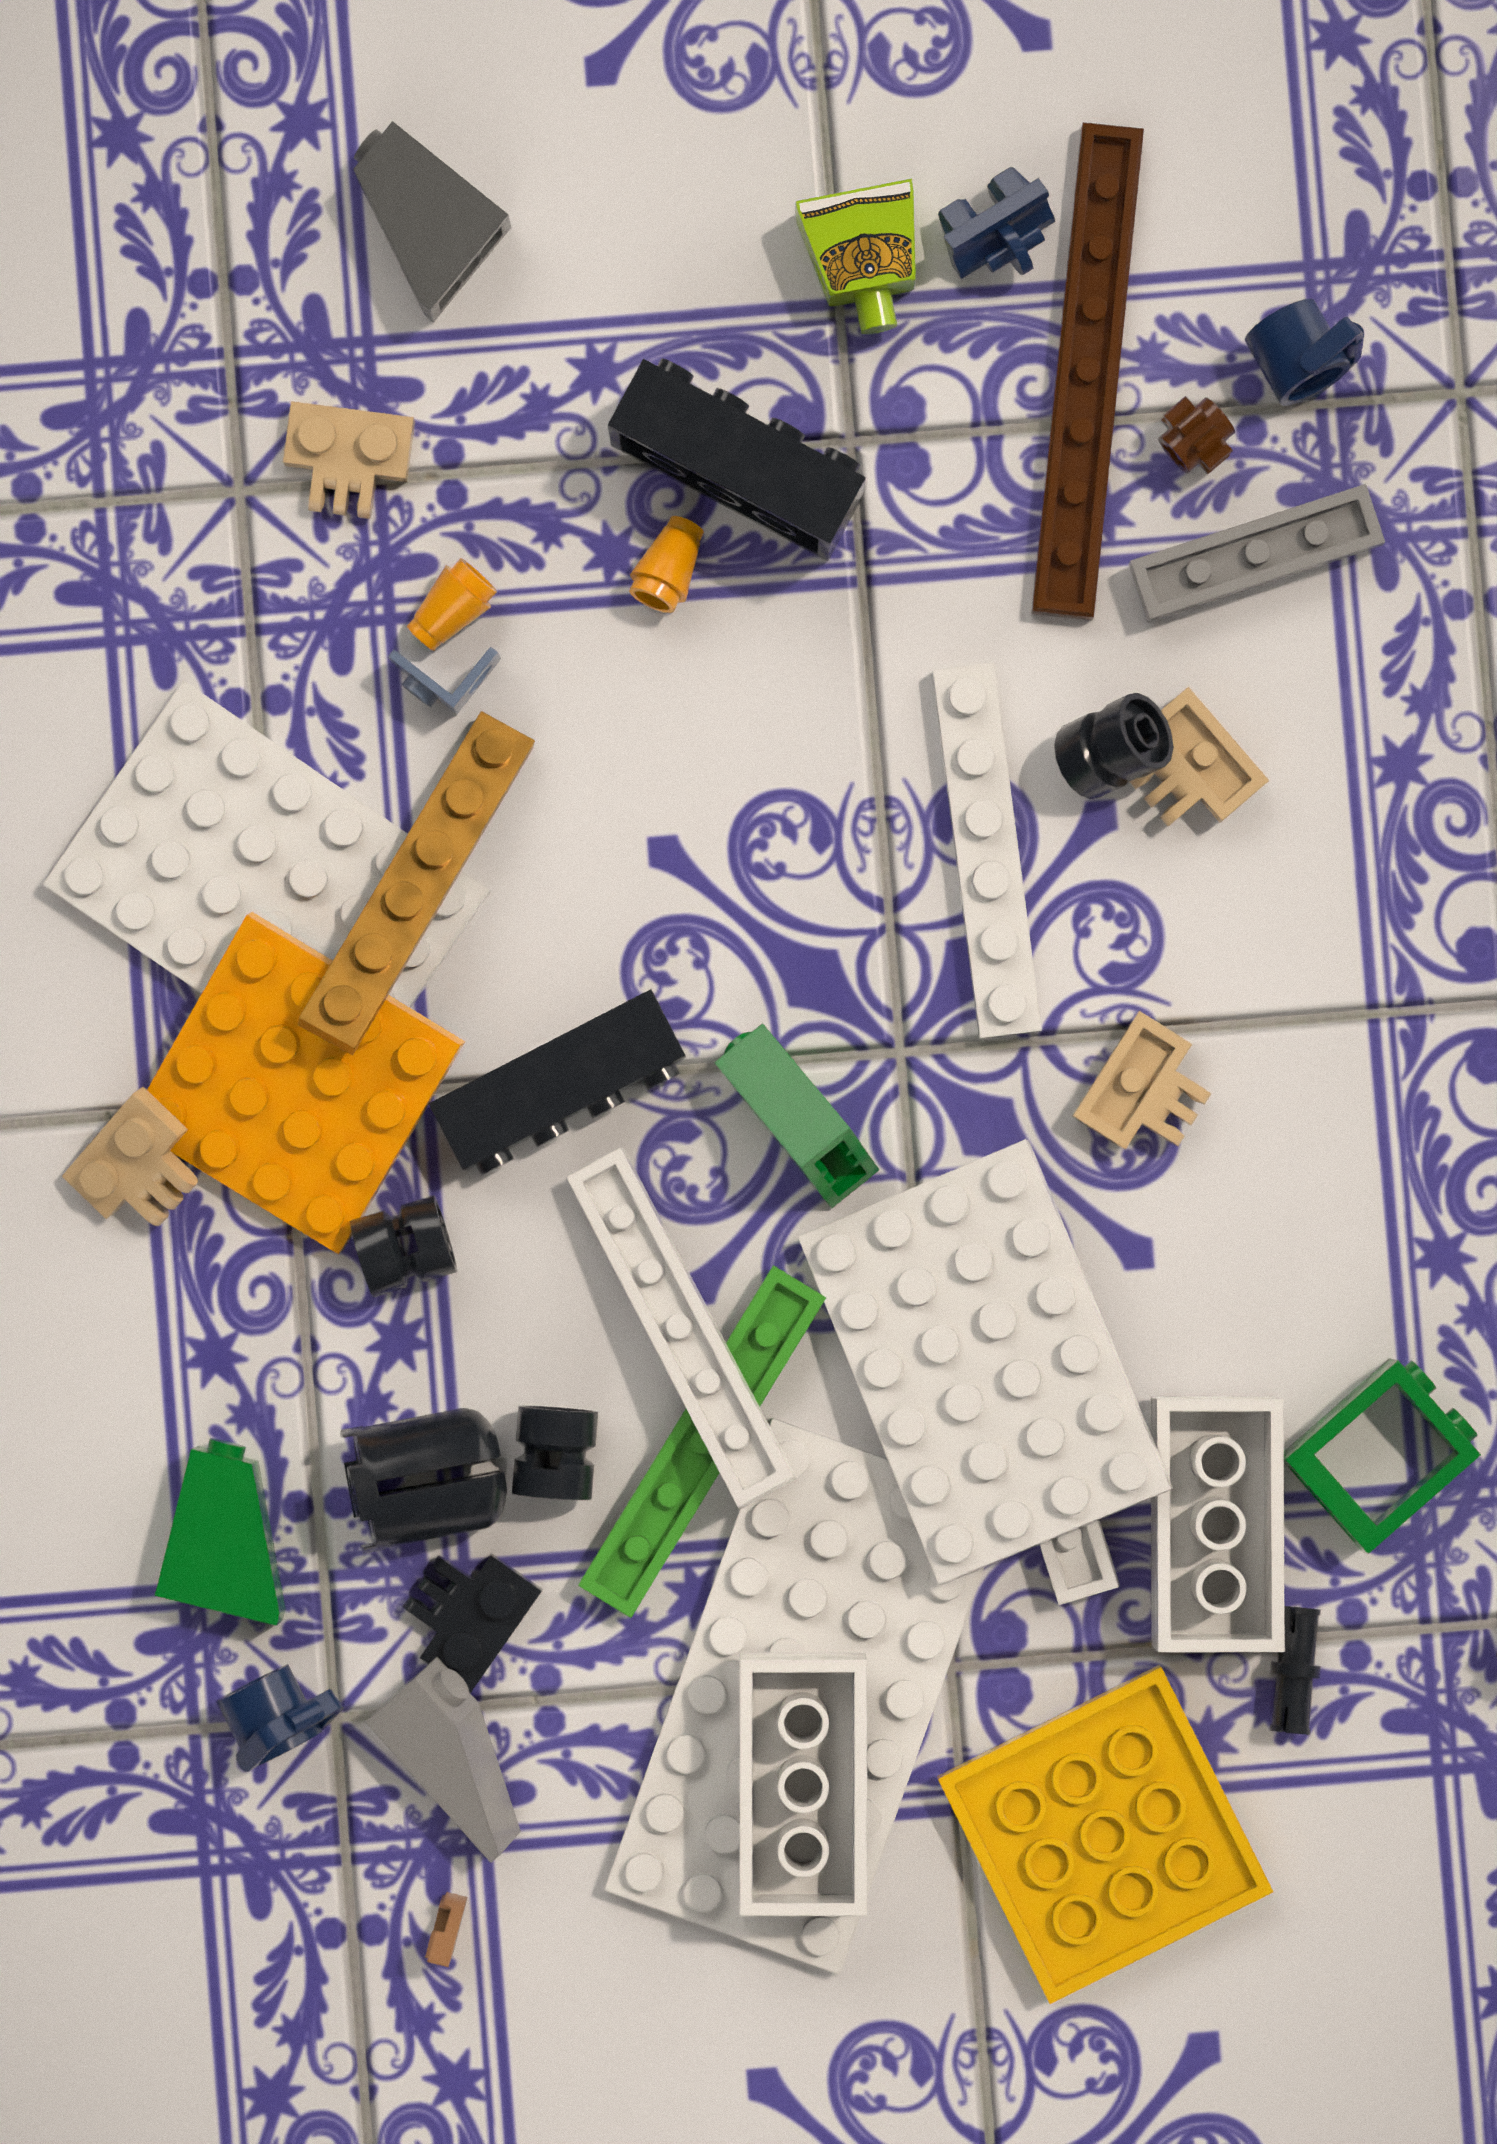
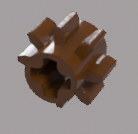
M1185 396L1168 410L1161 419V422L1168 430L1158 438V441L1169 458L1185 473H1189L1199 464L1205 473L1209 474L1233 452L1232 448L1225 441L1235 433V429L1223 411L1207 397L1194 407Z

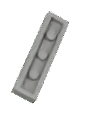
M1363 484L1131 560L1128 565L1147 622H1151L1383 546L1385 539L1367 485Z

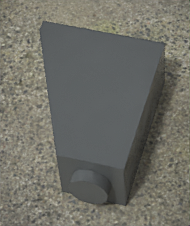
M392 121L383 133L376 129L361 143L354 155V159L358 164L353 170L424 315L435 322L511 229L509 215Z

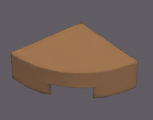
M450 1892L442 1895L425 1958H428L427 1962L449 1967L468 1897Z

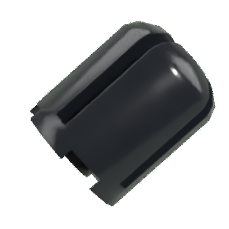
M460 1408L366 1427L359 1426L341 1430L340 1437L353 1436L356 1460L344 1463L354 1518L360 1517V1521L368 1522L373 1542L360 1545L363 1554L385 1550V1548L487 1529L499 1520L507 1497L505 1473L503 1471L500 1472V1470L378 1492L376 1483L377 1481L501 1457L497 1435L492 1425L480 1412L473 1409Z

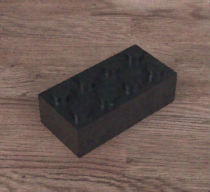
M661 358L658 365H655L643 359L608 423L611 446L816 556L829 561L863 498L866 477L857 473L860 464L834 448L827 447L824 454L801 443L805 435L797 428L780 419L771 418L767 425L746 413L749 405L728 391L716 388L713 395L691 384L694 376L689 371L669 360Z

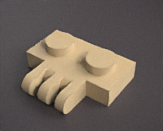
M291 401L283 463L288 467L313 470L308 510L322 512L325 504V489H334L333 514L346 516L350 492L360 493L357 501V516L359 518L371 519L376 479L407 482L415 419L408 416Z
M1189 687L1161 710L1171 729L1174 749L1172 759L1166 767L1154 772L1162 783L1148 794L1144 800L1153 808L1170 792L1175 796L1178 802L1169 806L1160 817L1168 827L1199 800L1221 823L1269 782V779ZM1154 773L1129 782L1137 789L1145 785Z
M1138 1011L1072 1117L1123 1150L1128 1147L1141 1124L1170 1143L1179 1146L1185 1136L1176 1127L1166 1124V1118L1171 1113L1192 1126L1198 1114L1178 1102L1180 1096L1184 1092L1195 1102L1205 1105L1211 1093L1176 1071L1192 1044L1143 1012Z
M144 1087L129 1097L62 1175L105 1219L116 1213L127 1201L143 1218L155 1226H160L169 1216L168 1209L174 1210L182 1202V1192L189 1193L198 1183L196 1175L170 1151L188 1129Z

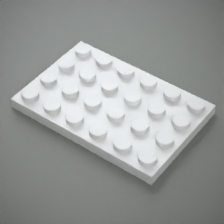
M183 680L42 885L202 994L244 918L251 912L256 913L333 960L408 834ZM460 872L389 993L390 996L410 1008L413 1006L491 891L465 872Z
M1022 1140L798 1236L821 1295L826 1297L824 1301L938 1585L955 1580L1173 1489L1028 1140Z

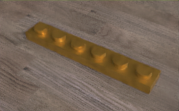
M480 711L301 1013L298 1026L352 1056L354 1055L530 755L535 743L534 739Z

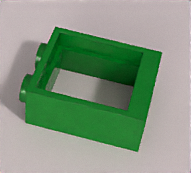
M1389 1358L1284 1451V1464L1354 1544L1367 1554L1373 1551L1481 1456L1478 1450L1471 1444V1441L1478 1436L1476 1431L1453 1407L1446 1414L1429 1396L1437 1389L1436 1386L1412 1360L1406 1366H1403L1399 1360ZM1395 1384L1453 1452L1373 1522L1315 1454Z

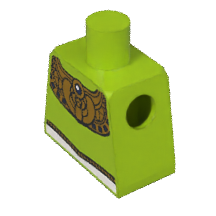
M912 178L796 201L795 217L797 226L828 305L839 306L855 302L861 334H875L896 328L898 325L892 295L914 290L916 280L914 190Z

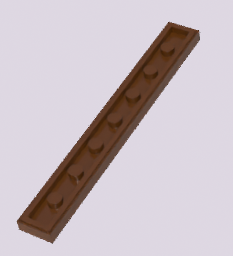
M1085 122L1081 126L1031 614L1093 620L1141 164L1143 128Z

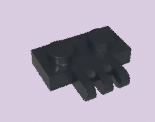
M494 1554L490 1556L475 1579L444 1557L438 1555L431 1566L437 1573L451 1581L446 1588H443L424 1575L417 1587L436 1600L435 1604L430 1609L421 1600L409 1596L403 1604V1608L437 1632L419 1658L429 1664L438 1657L447 1668L454 1670L464 1679L469 1693H471L543 1589Z

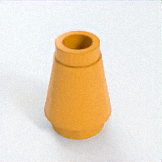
M671 516L667 525L662 529L630 573L633 583L629 593L636 600L652 609L673 613L677 604L685 602L687 599L700 547V540L704 534L703 529L686 518Z
M460 558L452 568L445 565L415 613L413 620L407 625V628L426 647L435 651L441 643H445L489 610L491 605L488 601L497 593V590L477 569L466 560Z

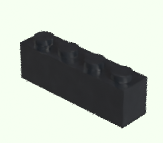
M652 989L428 1104L462 1170L467 1171L476 1166L481 1176L514 1160L510 1148L532 1137L536 1147H539L570 1131L565 1122L566 1119L586 1109L593 1119L623 1104L625 1100L620 1092L643 1081L646 1089L650 1090L681 1074L676 1063L685 1059L686 1055Z

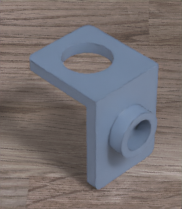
M490 647L455 692L450 694L396 650L393 649L388 656L391 663L408 676L401 684L405 689L430 708L438 699L456 714L461 711L501 660L499 653Z

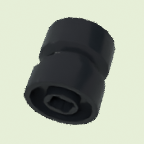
M1140 693L1128 694L1107 704L1100 712L1088 713L1063 725L1057 732L1054 743L1055 757L1062 776L1075 792L1088 799L1100 798L1125 786L1129 781L1145 777L1166 767L1172 759L1174 749L1172 732L1166 717L1158 705L1149 697Z
M435 1195L401 1205L399 1214L395 1217H391L383 1210L350 1221L359 1262L373 1297L406 1288L409 1278L414 1275L423 1282L458 1271L449 1234ZM414 1234L419 1251L406 1256L400 1236Z
M518 1406L516 1441L525 1448L524 1454L514 1459L512 1494L548 1499L591 1500L594 1464L586 1458V1452L596 1446L598 1411L548 1406ZM548 1450L562 1451L559 1466H549Z

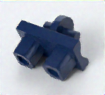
M1009 167L993 177L987 185L989 196L995 205L977 215L966 199H957L938 212L952 267L961 279L984 265H987L992 273L1008 263H1011L1020 275H1024L1034 269L1028 251L1045 241L1041 230L1056 222L1047 199L1050 197L1049 192L1039 178L1030 183L1014 167Z

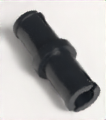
M1284 1606L1285 1652H1278L1277 1662L1271 1661L1270 1674L1276 1675L1270 1731L1310 1735L1313 1678L1320 1679L1321 1666L1315 1665L1318 1619L1321 1609Z

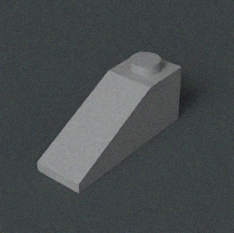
M436 1657L390 1697L365 1723L488 1861L492 1863L516 1838L521 1830L480 1705L469 1693L464 1679L454 1670L447 1668Z

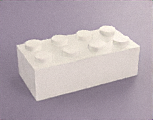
M1151 1396V1436L1173 1487L1172 1490L1151 1498L1152 1646L1157 1652H1285L1283 1399L1276 1396Z
M740 1653V1916H867V1657L865 1653Z

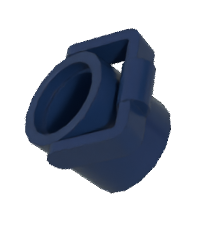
M1303 299L1280 308L1264 318L1247 333L1244 340L1279 403L1282 406H1290L1305 400L1310 401L1318 398L1359 361L1364 344V330L1361 325L1352 322L1348 316L1330 328L1315 300Z
M289 1664L281 1666L239 1687L216 1701L240 1748L236 1754V1760L239 1767L245 1772H249L257 1766L317 1736L344 1708L332 1689H328L314 1698L306 1700Z

